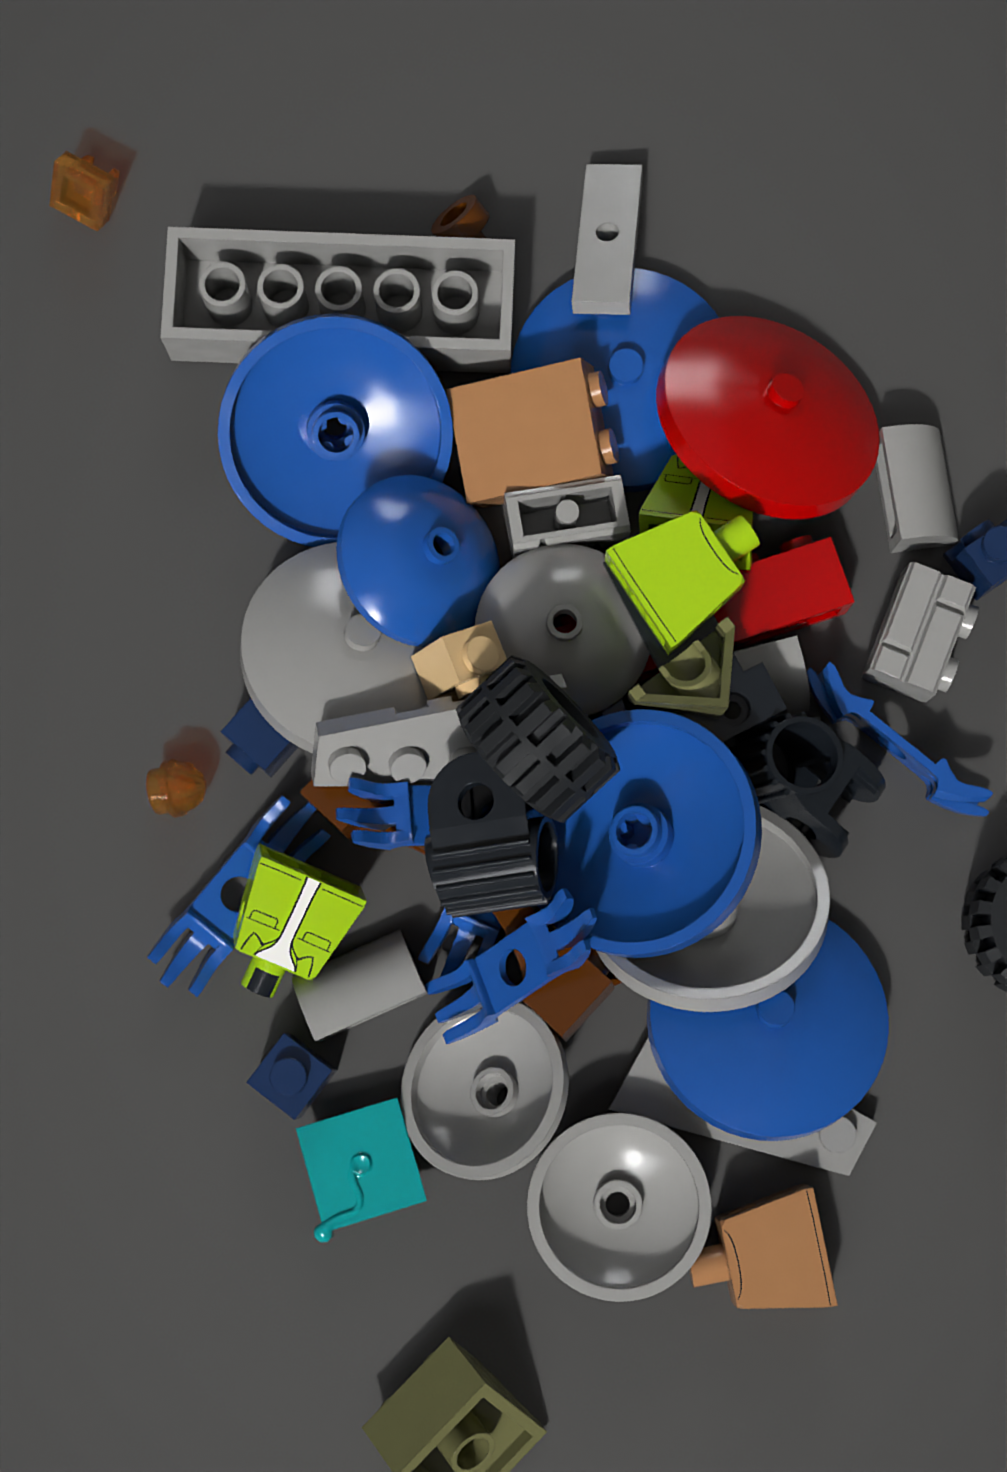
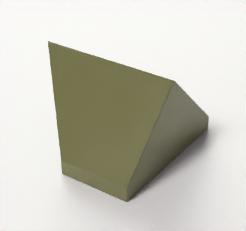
M726 617L717 624L711 634L701 641L697 639L676 658L660 667V672L641 687L638 684L628 692L627 699L634 708L720 719L729 707L735 625Z

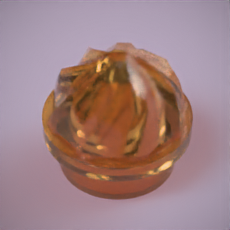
M175 759L164 760L159 768L150 769L147 773L146 789L151 807L158 815L169 813L174 818L183 817L203 801L206 793V780L202 772L198 771L193 763L177 761Z

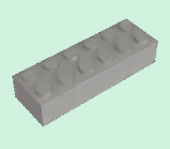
M168 227L160 338L171 361L239 363L259 340L276 328L291 321L318 314H350L374 320L397 331L421 351L435 371L511 373L515 239Z

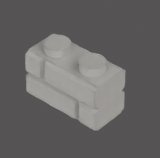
M621 475L504 493L503 508L512 559L529 550L546 545L574 544L594 549L595 544H599L601 548L612 547L617 543L627 540L631 532Z
M909 562L900 574L861 677L866 681L887 689H893L897 693L920 702H928L936 695L937 690L946 693L959 665L958 659L950 657L957 637L966 639L969 636L978 615L979 607L970 604L976 587L953 576L943 575L940 571L917 562Z

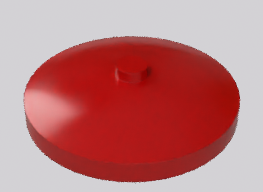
M728 316L706 321L683 335L676 343L659 374L656 387L657 411L661 426L671 447L683 464L703 484L726 500L744 509L783 519H807L826 515L845 505L858 492L874 469L879 454V428L873 406L865 390L847 366L830 350L792 327L768 319L750 316Z

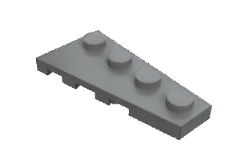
M562 674L549 676L566 692L567 685ZM451 696L427 700V706L417 710L398 713L394 707L316 722L311 766L313 786H348L349 778H359L375 783L409 782V785L431 786L437 774L450 761L464 754L477 752L465 735L457 715L456 708L463 701L452 702Z
M648 1036L608 1107V1110L644 1116L662 1125L847 1176L851 1174L877 1122L851 1109L846 1115L823 1130L792 1140L760 1141L727 1133L698 1117L674 1094L656 1064Z

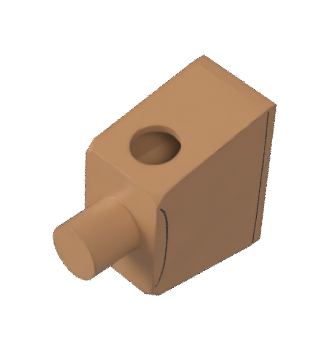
M807 1184L792 1186L716 1216L715 1225L719 1244L703 1247L699 1257L689 1269L693 1288L727 1281L731 1302L736 1308L740 1309L825 1308L838 1306L814 1189Z

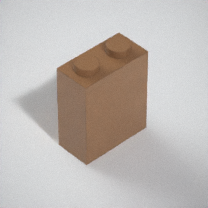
M581 357L446 389L467 504L487 508L504 504V493L614 476L612 464L619 462L618 446L613 430L611 428L605 429L601 410L602 406L608 405L606 382L602 372H594V366Z

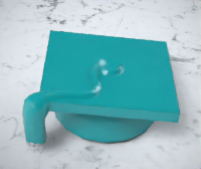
M398 1098L295 1128L321 1223L317 1224L313 1230L317 1241L321 1243L328 1242L334 1237L333 1231L335 1229L427 1201Z

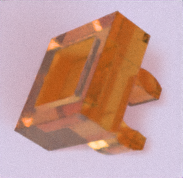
M65 151L54 161L49 206L98 232L110 220L112 198L117 193L120 171L112 169L107 173L94 166V157L86 155L79 158Z

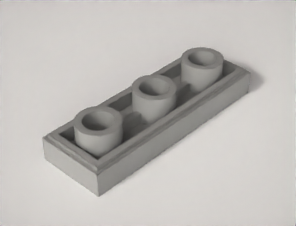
M586 164L572 292L573 314H631L643 184L642 165Z

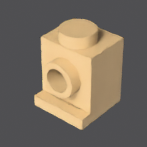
M492 620L442 636L411 656L427 699L451 696L452 702L465 700L507 660Z

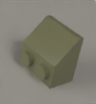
M450 1337L425 1359L423 1364L391 1397L384 1401L380 1409L361 1427L392 1472H510L547 1433L542 1424L478 1359Z

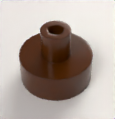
M467 195L451 204L439 215L432 225L431 232L436 237L486 238L481 230L488 222L490 215L475 195Z

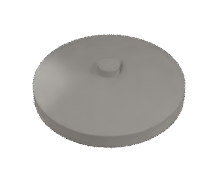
M337 542L316 546L300 552L273 570L253 595L245 613L241 633V669L248 693L264 719L284 738L312 754L316 722L394 707L398 713L421 709L427 706L428 700L411 659L412 655L425 647L407 645L386 636L360 614L349 598L341 580L337 563Z
M760 806L762 840L757 867L742 900L721 925L698 942L666 955L629 958L614 956L597 950L596 952L610 972L630 989L647 999L676 1009L694 1012L730 1011L758 1004L777 995L798 980L809 968L823 944L827 931L830 908L828 878L824 866L811 843L787 820Z

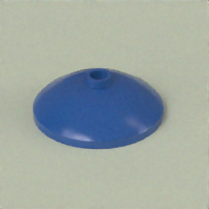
M400 475L386 478L370 486L352 502L343 516L339 527L336 551L342 583L354 606L377 630L401 643L416 647H426L442 636L475 626L479 602L487 585L500 570V561L494 538L485 520L476 508L471 504H467L466 498L456 490L437 480L423 476ZM433 541L440 546L443 555L435 550Z

